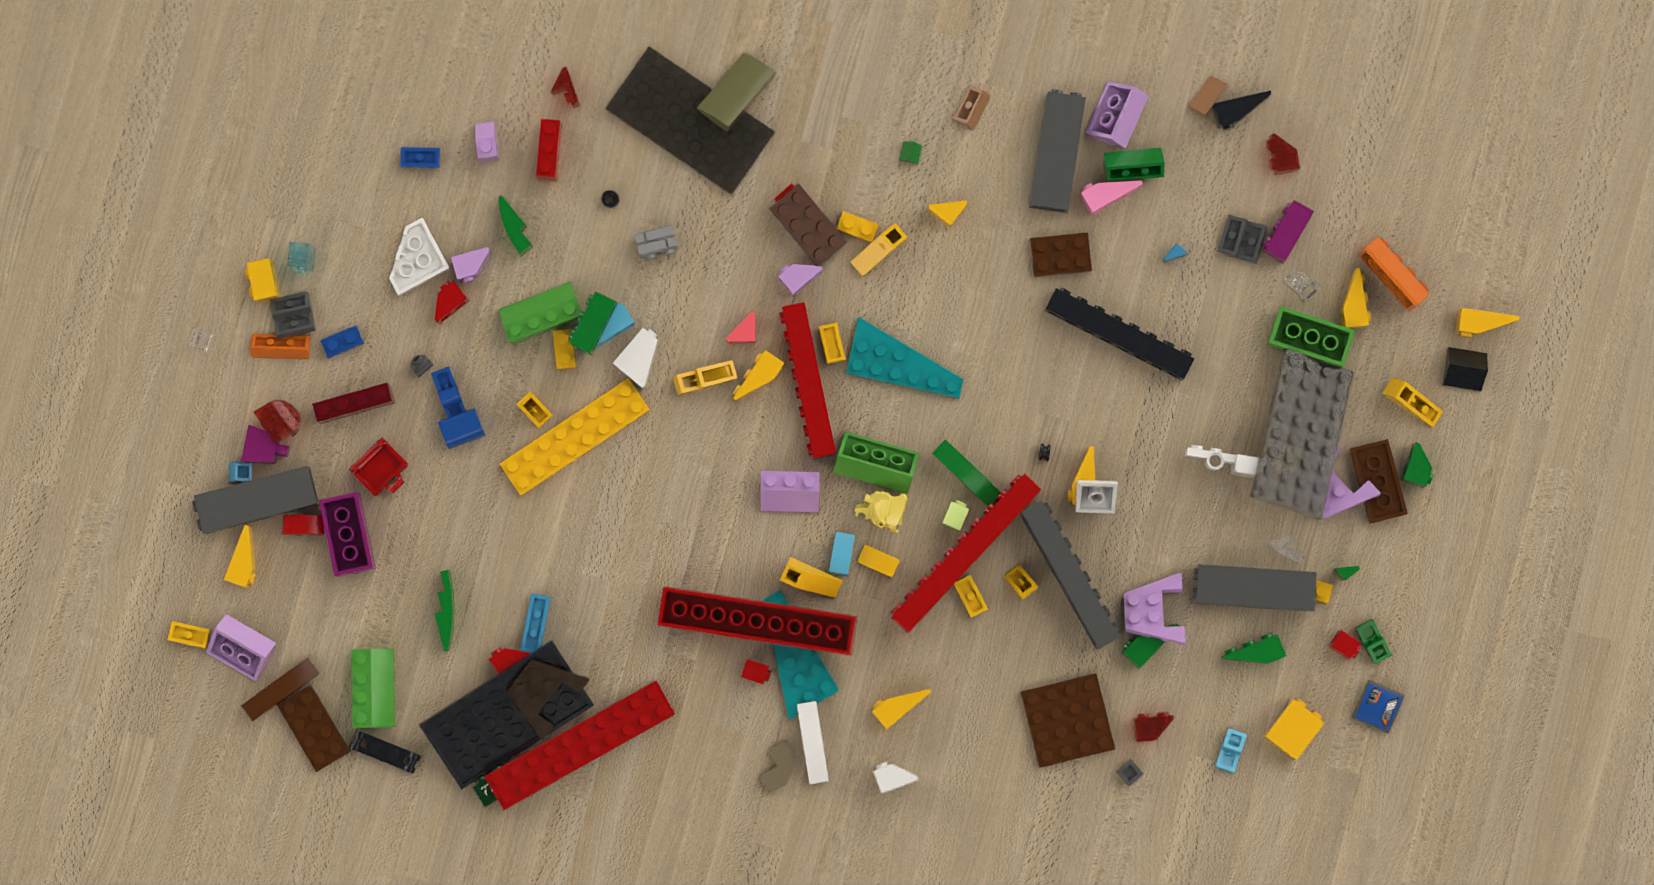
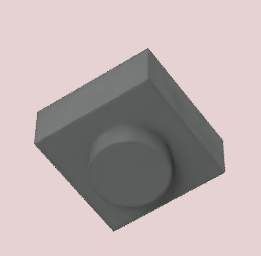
M1131 759L1116 770V773L1128 787L1143 775L1142 771Z

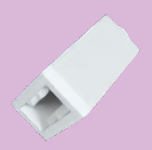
M644 328L639 331L613 362L614 366L643 390L647 385L659 343L656 339L657 335L651 329L646 331Z

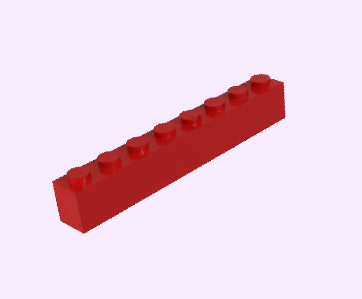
M805 302L783 306V312H779L781 324L785 323L787 331H783L785 343L789 342L790 350H787L789 361L794 363V368L791 369L793 380H797L798 387L795 388L797 399L801 398L802 406H799L801 418L805 417L806 425H803L805 437L809 436L810 444H806L809 456L813 455V460L836 455Z

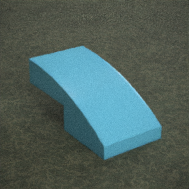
M836 532L829 573L848 576L855 535Z
M1228 728L1215 768L1232 774L1235 772L1247 734Z

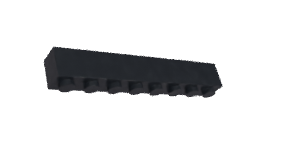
M1060 288V290L1055 289L1045 309L1046 312L1181 381L1185 379L1195 359L1191 357L1192 354L1184 349L1179 351L1174 348V344L1166 340L1164 342L1157 340L1155 334L1148 331L1144 333L1139 330V326L1133 323L1128 325L1122 322L1123 319L1115 314L1110 316L1104 313L1105 309L1097 305L1093 307L1087 304L1088 301L1080 296L1075 298L1070 295V291L1064 288Z

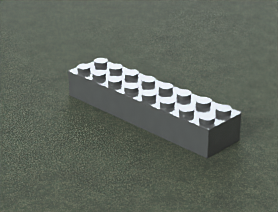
M1040 501L1022 511L1020 516L1095 649H1100L1120 638L1118 635L1120 630L1116 623H1111L1108 618L1111 614L1105 605L1102 606L1098 599L1101 597L1097 589L1091 588L1089 584L1091 579L1086 571L1082 572L1079 566L1082 564L1077 554L1073 555L1069 549L1072 547L1067 537L1063 538L1060 531L1062 528L1057 519L1055 521L1052 519L1050 514L1053 512L1049 504H1044L1043 501Z

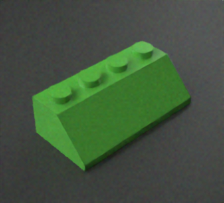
M571 282L498 309L512 346L575 322L582 312Z
M845 432L833 473L908 494L919 453Z
M351 649L352 728L395 727L394 649Z

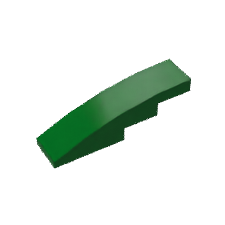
M946 439L932 453L987 507L1001 494Z
M450 570L440 572L445 591L438 592L442 612L434 613L445 652L451 649L455 620L454 589Z

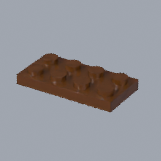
M798 183L769 207V210L816 266H821L847 243Z
M1386 439L1350 448L1359 487H1362L1369 480L1381 493L1378 497L1364 502L1369 524L1407 515L1408 512L1389 440Z
M312 685L277 704L316 772L351 752Z

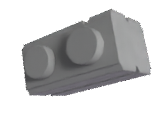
M672 225L634 234L640 258H645V260L654 259L660 253H663L664 256L675 253L674 250L678 249Z

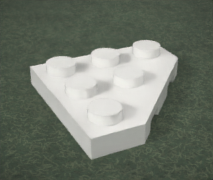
M423 218L405 226L394 267L389 277L398 296L450 269Z

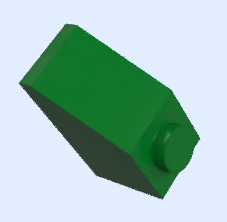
M1416 442L1412 444L1401 481L1424 488L1427 484L1430 485L1433 479V473H1431L1432 466L1422 446Z

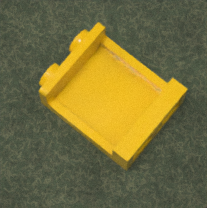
M1298 698L1297 700L1291 699L1288 706L1263 735L1264 738L1293 760H1297L1325 724L1321 720L1323 717L1314 710L1311 713L1306 709L1307 705Z

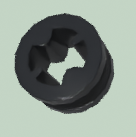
M608 190L603 193L601 200L606 207L614 208L618 205L620 198L615 191ZM615 195V202L607 204L606 196Z
M1041 443L1039 451L1040 461L1042 459H1045L1047 462L1049 461L1051 444L1044 446Z

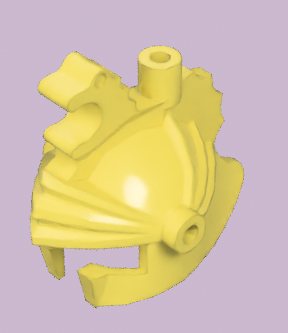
M876 491L871 495L866 494L864 501L867 504L860 503L856 505L854 509L856 512L855 516L858 517L859 513H864L865 519H871V522L880 527V529L887 527L890 529L889 532L898 533L899 530L896 527L897 525H902L903 513L907 507L908 498L905 494L893 497L889 493Z

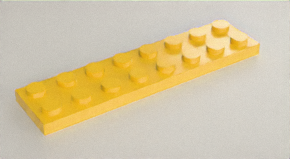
M628 378L501 462L500 466L520 496H523L649 412L650 409Z

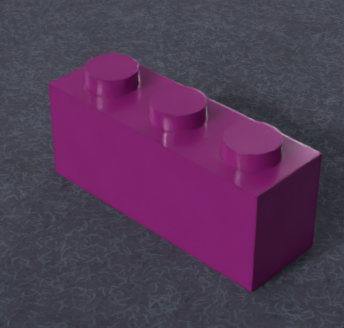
M1296 200L1291 204H1286L1282 211L1285 214L1282 220L1278 219L1272 228L1275 230L1272 237L1268 235L1263 244L1265 247L1263 252L1281 263H1284L1314 213L1313 210Z

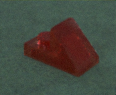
M566 66L562 68L551 93L555 95L567 91L564 93L567 104L571 103L572 107L576 108L580 106Z

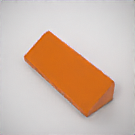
M252 334L251 356L253 358L309 359L311 336L295 335L278 339L276 334Z

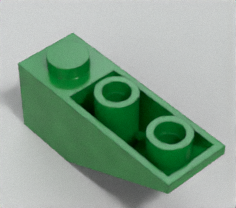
M1271 632L1261 636L1262 640L1256 643L1254 640L1243 643L1244 648L1236 650V647L1225 651L1226 655L1221 657L1225 660L1268 664L1287 655L1278 634L1272 635Z

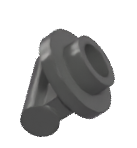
M417 355L411 360L410 368L420 377L433 366V363L426 355Z

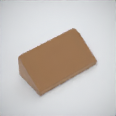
M1210 76L1188 107L1202 117H1205L1228 84Z
M969 86L953 120L974 130L990 99V95L981 89Z

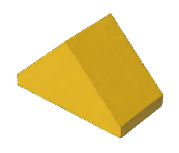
M967 200L928 205V211L950 228L966 209Z
M531 391L516 404L538 428L553 416Z
M1020 565L1004 575L1021 600L1039 588Z

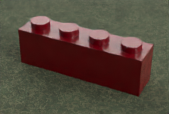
M383 383L316 402L312 405L317 422L324 424L395 404L391 385Z

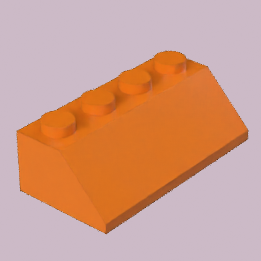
M1376 237L1357 255L1408 311H1411L1429 295L1427 292L1428 288L1423 282L1417 281L1414 277L1415 273L1401 263L1402 259L1397 253L1390 251L1388 248L1389 244L1383 238Z

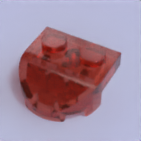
M273 400L254 411V416L275 444L290 435L294 437L299 431L301 424L300 414L293 405L284 400Z

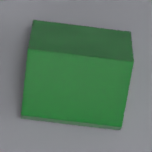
M904 141L899 160L918 164L922 145L913 141Z

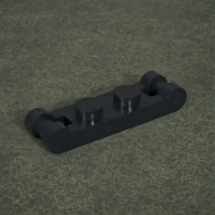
M356 730L354 734L356 737L354 742H351L350 749L414 774L416 770L414 767L416 762L420 760L421 755ZM363 739L368 741L366 748L360 746ZM405 756L410 758L408 764L402 763Z

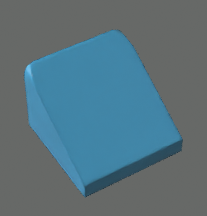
M1175 244L1163 261L1166 263L1186 256L1188 252L1180 245Z
M229 463V482H247L252 480V463Z

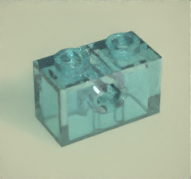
M290 242L287 265L293 271H296L297 274H307V271L313 272L315 248L309 243Z

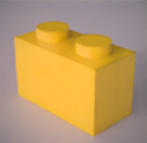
M267 258L248 262L245 275L251 283V287H249L251 299L254 298L255 302L260 303L280 298L273 261Z

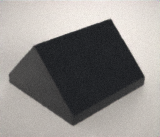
M1448 347L1442 385L1481 392L1488 372L1487 353Z

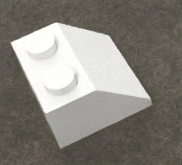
M887 762L875 765L876 769L873 770L881 793L919 780L917 775L893 764L888 765Z

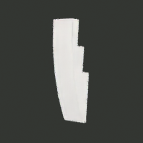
M813 701L797 704L809 784L829 782L817 703Z

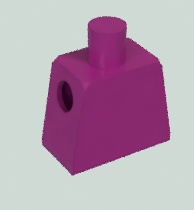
M248 425L241 461L244 463L275 464L277 456L288 457L290 446L281 445L280 436Z

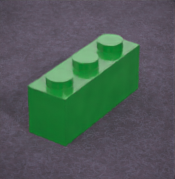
M1162 148L1104 153L1106 181L1116 182L1164 177L1165 161Z
M596 291L594 295L590 294L586 301L588 307L585 313H580L577 320L579 325L576 330L573 329L568 338L571 340L569 343L571 346L591 356L617 306L616 301Z

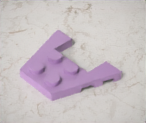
M1329 438L1326 440L1298 489V492L1324 519L1381 495L1379 490L1369 480L1355 493H1352L1331 471L1327 464L1340 454L1341 450Z
M1182 573L1124 593L1126 632L1145 637L1152 636L1166 642H1177L1178 645L1182 646L1186 645L1185 627H1164L1162 594L1183 592Z

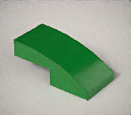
M1373 619L1355 627L1362 644L1374 664L1392 656L1385 639L1381 636Z

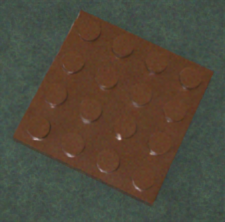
M1097 673L1021 691L1039 768L1115 750Z

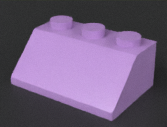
M1108 81L1085 133L1109 145L1126 148L1149 96L1134 86Z
M761 471V511L819 512L820 472Z
M226 614L214 628L206 653L252 680L257 681L269 662L277 643Z

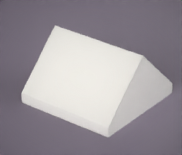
M1078 480L1076 482V512L1115 513L1118 481Z

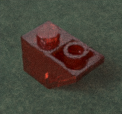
M1271 134L1269 140H1266L1267 150L1271 151L1272 159H1269L1270 169L1274 170L1275 175L1298 172L1300 164L1297 149L1278 135Z
M1157 712L1156 717H1149V713L1137 714L1138 718H1133L1135 742L1157 740L1174 720V715H1169L1168 712Z

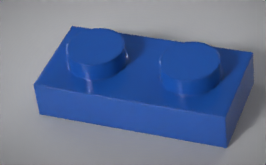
M401 147L400 166L401 168H440V148Z
M356 325L320 340L329 359L364 344Z

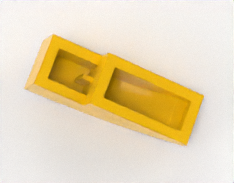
M733 360L698 368L673 377L678 396L738 379Z

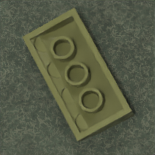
M743 53L701 102L697 110L728 132L773 79L775 71L756 58Z

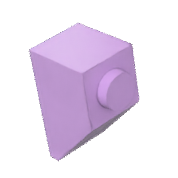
M495 122L475 124V140L479 161L500 160Z
M485 247L451 257L459 282L463 281V284L474 281L475 277L479 276L491 255L490 248Z
M792 264L790 267L786 265L779 271L781 275L778 278L788 291L795 296L820 275L823 269L821 266Z

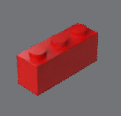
M541 119L536 168L538 180L557 181L562 132L560 120Z

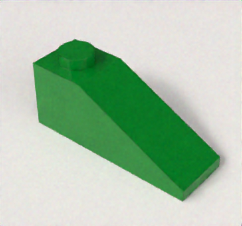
M1176 623V624L1170 625V626H1168V627H1177V626H1180V625H1179L1178 623ZM1140 636L1133 641L1129 639L1122 646L1124 650L1121 653L1140 669L1166 641L1152 636Z

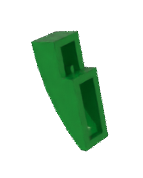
M500 195L498 200L503 225L512 244L522 257L533 248V245L522 233L527 226L503 196Z

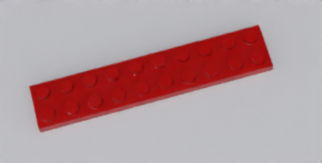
M656 680L491 772L485 778L504 811L674 716L675 713Z

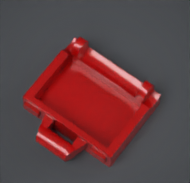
M382 437L349 470L374 496H378L384 488L394 493L405 483L400 472H403L408 467V463ZM397 476L398 479L391 486H388V484Z

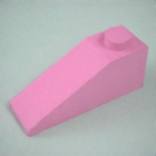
M1141 181L1107 182L1095 185L1090 183L1082 188L1083 192H1081L1080 197L1089 213L1093 215L1141 188L1143 183Z

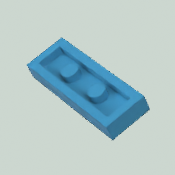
M531 593L520 651L532 653L542 646L551 597Z

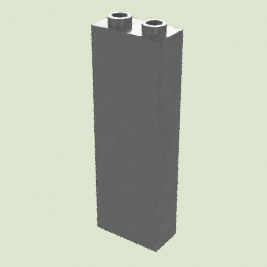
M1056 89L1047 92L1030 208L1068 213L1086 100V97H1082L1080 93L1071 92L1069 95L1063 94V91Z
M308 466L194 495L195 500L192 501L194 511L198 512L199 515L197 520L198 528L204 534L319 505L311 469Z
M1198 564V569L1194 568L1193 580H1197V588H1193L1192 599L1196 600V604L1314 612L1317 572Z

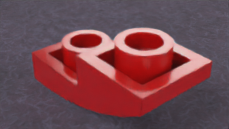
M283 515L282 535L323 536L324 523L322 515Z

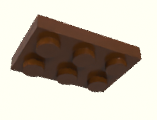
M1088 232L1030 238L1034 277L1092 271Z

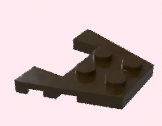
M531 659L507 690L536 733L543 740L554 727L552 723L538 714L562 682L579 694L590 679L586 676Z

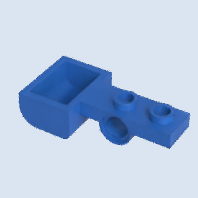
M450 367L431 373L439 399L447 415V419L439 421L438 424L448 449L486 436L476 408L466 411Z

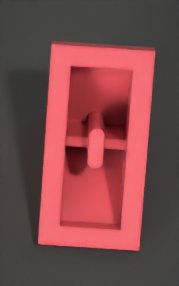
M753 311L726 338L728 344L756 343V318Z

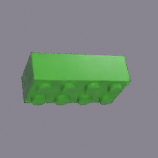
M1280 306L1277 310L1266 346L1341 369L1344 367L1355 330Z

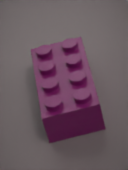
M354 492L319 500L334 576L342 577L376 569L361 493Z

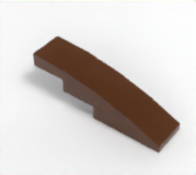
M307 658L246 701L241 707L253 722L302 688L303 685L317 677L319 672L309 658Z

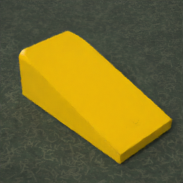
M864 545L857 560V563L890 578L893 577L900 562L899 559L867 545Z

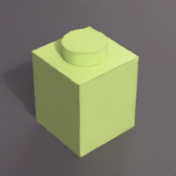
M958 500L955 503L951 501L942 524L960 532L969 511L966 508L967 504Z

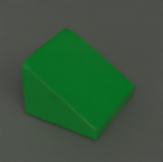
M1360 567L1334 568L1333 570L1344 581L1359 571Z

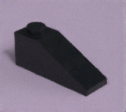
M1271 90L1214 103L1212 108L1217 129L1230 130L1235 128L1234 125H1237L1271 96Z

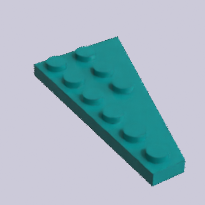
M858 317L846 374L960 398L963 384L961 377Z
M781 590L763 599L766 602L789 605ZM773 644L789 720L798 715L797 704L813 701L819 703L839 691L816 650Z

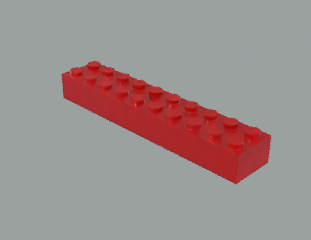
M1025 473L1022 477L1018 474L1010 483L1012 487L1009 491L1004 489L996 498L998 500L996 505L991 503L983 512L985 516L982 520L979 517L970 526L972 530L969 534L964 532L957 540L959 544L956 548L951 546L944 554L945 560L942 563L939 560L930 569L932 574L929 577L926 574L917 583L919 588L916 591L913 589L909 591L904 597L906 602L902 606L898 603L891 611L893 614L891 619L907 634L1042 490Z
M665 586L662 591L657 625L852 655L858 616Z

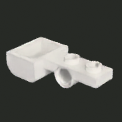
M1191 445V448L1188 447L1185 451V457L1205 460V466L1211 471L1220 469L1224 463L1232 464L1231 474L1236 476L1253 478L1261 474L1266 466V459L1226 454L1222 453V449L1210 448V451L1202 450L1203 446ZM1212 456H1215L1219 459V465L1217 467H1214L1210 464V458Z

